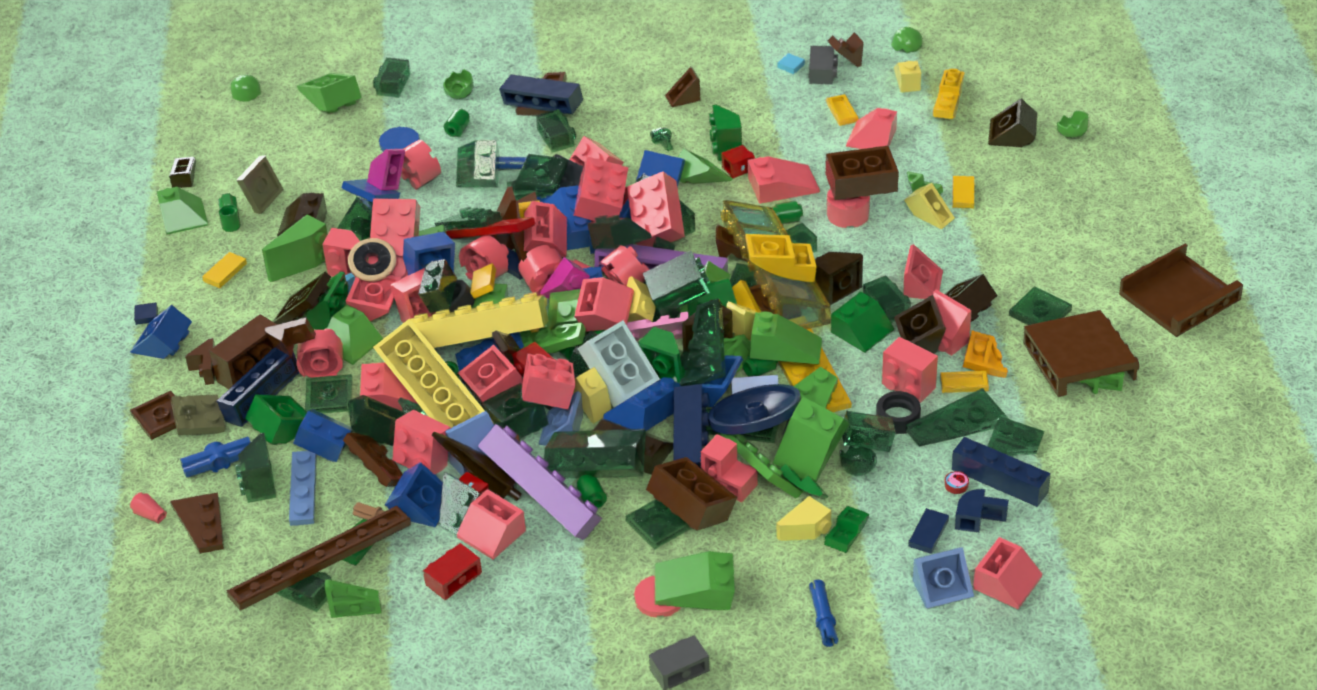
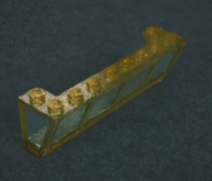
M724 200L723 210H720L724 228L728 229L730 235H733L736 247H740L742 258L747 260L749 270L754 272L756 283L761 285L764 297H768L772 314H779L805 329L831 324L830 304L816 281L806 282L784 278L770 273L750 261L745 234L788 235L773 208Z

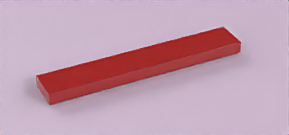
M534 217L469 223L447 230L446 234L453 239L517 233L535 226L536 223Z

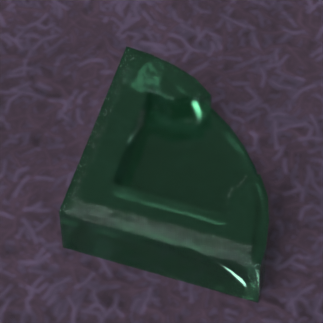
M656 237L653 247L675 249V245L659 237Z

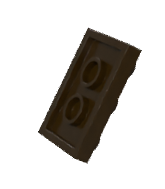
M325 271L291 295L273 322L278 325L294 321L295 317L297 319L301 318L307 309L311 311L319 302L318 296L323 295L329 288L327 283L331 276Z

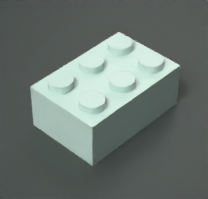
M624 320L577 348L590 369L595 367L607 385L610 402L613 407L618 406L660 380Z

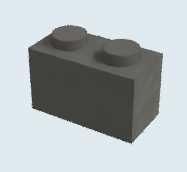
M811 46L809 84L833 85V78H837L838 54H834L832 46Z
M693 635L649 654V669L662 689L668 690L709 672V655L696 636Z

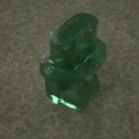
M658 128L650 132L651 140L655 145L661 144L665 150H673V145L670 141L672 133L668 128Z

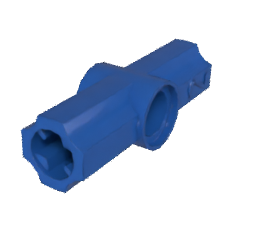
M249 437L227 444L216 441L209 443L202 452L181 458L180 462L187 478L208 470L218 472V470L223 468L226 470L232 462L253 456L254 451Z

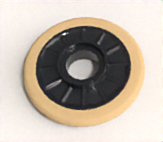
M369 238L358 242L351 249L348 256V265L351 272L357 278L369 282L379 281L389 276L394 270L397 261L393 247L386 241L377 238ZM369 256L378 257V261L375 264L367 263L366 259Z

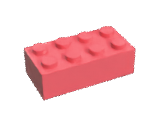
M373 199L370 238L384 240L393 247L397 261L390 275L402 277V279L408 276L403 260L404 239L419 236L421 207L416 199ZM369 256V264H375L378 261V257Z

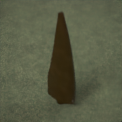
M435 431L432 433V436L470 474L488 483L491 492L503 499L506 495H509L515 501H518L522 493L513 487L516 481L491 458L450 437Z

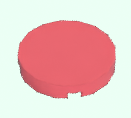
M654 576L645 578L636 586L634 593L636 607L645 615L650 617L664 615V617L676 613L681 608L655 605Z

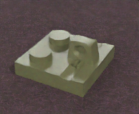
M259 156L236 180L252 206L254 213L262 214L284 190L266 156Z
M218 394L184 397L172 396L171 406L178 435L225 432L224 418L217 403L219 399Z

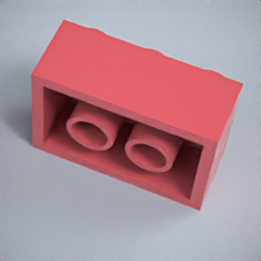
M587 156L581 173L574 216L615 227L622 209L628 167Z
M660 172L627 187L635 244L659 248L685 237L677 181L664 172Z

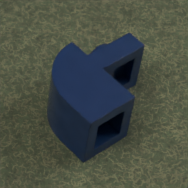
M975 489L966 492L958 501L955 530L979 533L982 519L1006 522L1009 500L986 497L985 489Z

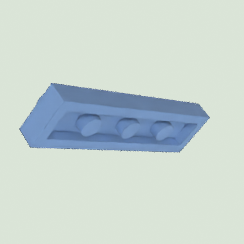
M310 451L292 452L290 526L314 524L317 454Z

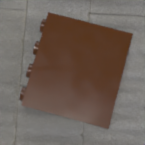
M1186 243L1156 258L1153 262L1140 267L1135 272L1124 276L1120 281L1119 295L1175 337L1180 336L1240 301L1244 285L1238 280L1227 285L1186 255L1188 246Z
M1101 310L1024 326L1023 343L1058 397L1067 395L1068 383L1127 371L1133 381L1137 380V370L1140 368L1138 358L1134 357L1128 344L1123 342L1119 332L1113 328L1110 319L1106 318Z

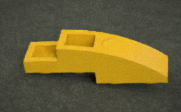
M958 69L944 71L939 85V94L933 109V117L947 119L956 117L965 72Z

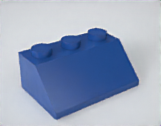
M579 185L559 188L544 202L554 204L567 217V251L589 247V233H593L591 220L574 216Z
M663 377L605 413L603 419L644 433L674 414V387H680L683 384L675 382L672 378Z

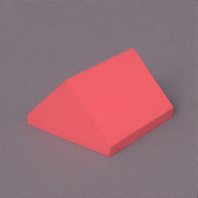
M914 244L910 246L906 263L903 297L926 299L933 295L936 289L940 290L943 270Z

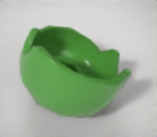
M901 27L893 35L891 46L896 51L903 49L906 53L915 52L922 47L923 37L914 28Z
M462 69L461 73L453 71L443 83L446 95L454 99H462L469 96L474 86L472 75L466 69Z
M244 74L236 77L231 82L230 89L235 100L241 102L256 99L261 94L260 83L252 75Z
M1074 111L1073 115L1069 118L1063 115L1061 120L1057 122L1058 132L1069 138L1084 135L1088 129V114L1084 111Z

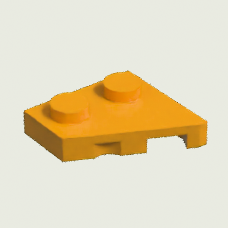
M972 330L962 367L974 371H987L989 375L1006 378L1008 370L1002 365V355L1000 350L997 349L994 336Z

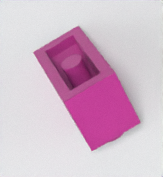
M386 149L371 161L367 182L380 190H398L405 150Z
M564 257L540 291V294L549 299L550 293L581 289L583 279H589L590 276L579 265Z

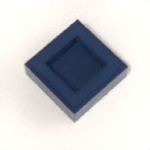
M157 302L135 305L134 321L136 325L149 323L158 316Z

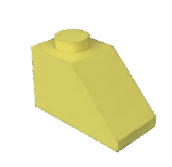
M918 61L897 63L894 66V72L900 92L920 91L921 70Z
M933 183L917 189L904 199L914 216L939 229H943L955 219Z
M629 277L627 287L632 288L634 294L627 322L644 319L653 321L657 305L655 297L647 285L634 277Z
M728 301L726 306L732 310L734 336L744 334L751 341L756 312L750 308Z
M595 367L575 378L573 394L577 391L581 393L583 410L594 424L612 409L607 385Z
M808 496L776 523L777 539L780 541L816 539L821 534H826L832 525L831 510Z

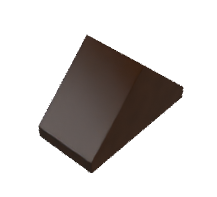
M692 67L683 74L665 95L671 107L701 101L700 79Z

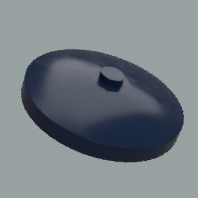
M784 384L762 385L745 389L715 404L709 411V422L714 431L730 435L747 434L768 429L791 418L801 400V395L797 388Z

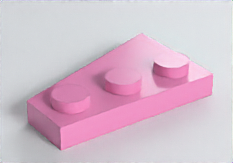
M688 312L680 313L681 317L673 319L669 315L660 316L661 319H658L656 322L648 319L627 322V327L636 341L639 338H643L653 327L672 332L675 339L683 338L682 323L688 319Z

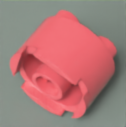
M418 140L404 148L405 156L401 178L404 180L408 178L414 189L417 190L441 174V167L437 158L431 157L429 152L432 150L424 141Z
M830 188L827 192V216L832 224L842 228H847V226L858 227L868 220L870 196L835 200Z
M485 235L463 247L459 252V261L461 267L465 266L468 271L465 274L470 280L473 278L474 271L493 263L496 268V279L508 271L507 255L509 251L506 245L500 244L490 235Z
M549 245L533 248L526 254L527 258L524 262L521 260L519 263L520 274L533 293L537 292V296L541 295L540 291L563 259L557 249L550 248Z
M619 245L599 262V265H604L601 269L609 280L627 286L629 277H634L644 283L651 274L649 268L637 260L638 254L631 246L626 248Z
M332 329L314 330L316 332L315 339L297 345V369L302 376L311 377L312 381L334 379L343 366L342 341Z

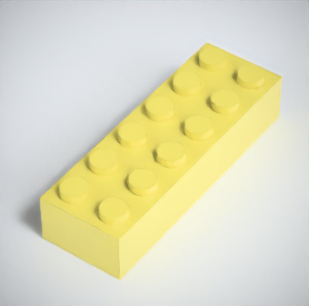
M537 292L525 294L524 297L515 300V297H507L497 304H493V301H486L480 303L476 308H471V305L458 307L454 312L444 309L436 311V314L429 317L427 313L415 315L414 318L410 319L433 348L492 337V332L494 331L510 334L542 328L549 321L544 296H537Z
M410 319L373 347L428 417L452 428L485 411Z

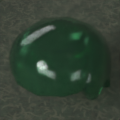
M849 446L846 453L840 450L841 466L849 475L863 476L876 467L877 456L870 448H854Z

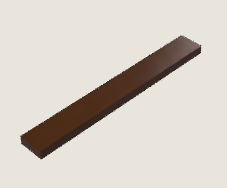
M395 506L226 590L227 597L241 611L410 526V518L398 506Z

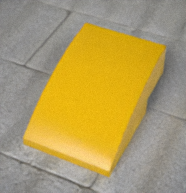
M745 234L749 259L755 265L784 278L806 282L815 281L816 263L811 244L791 243L790 235Z

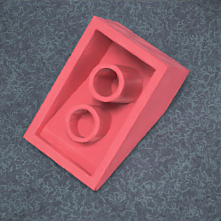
M769 156L748 160V179L759 204L820 192L808 165Z
M386 363L361 365L360 399L363 414L423 410Z

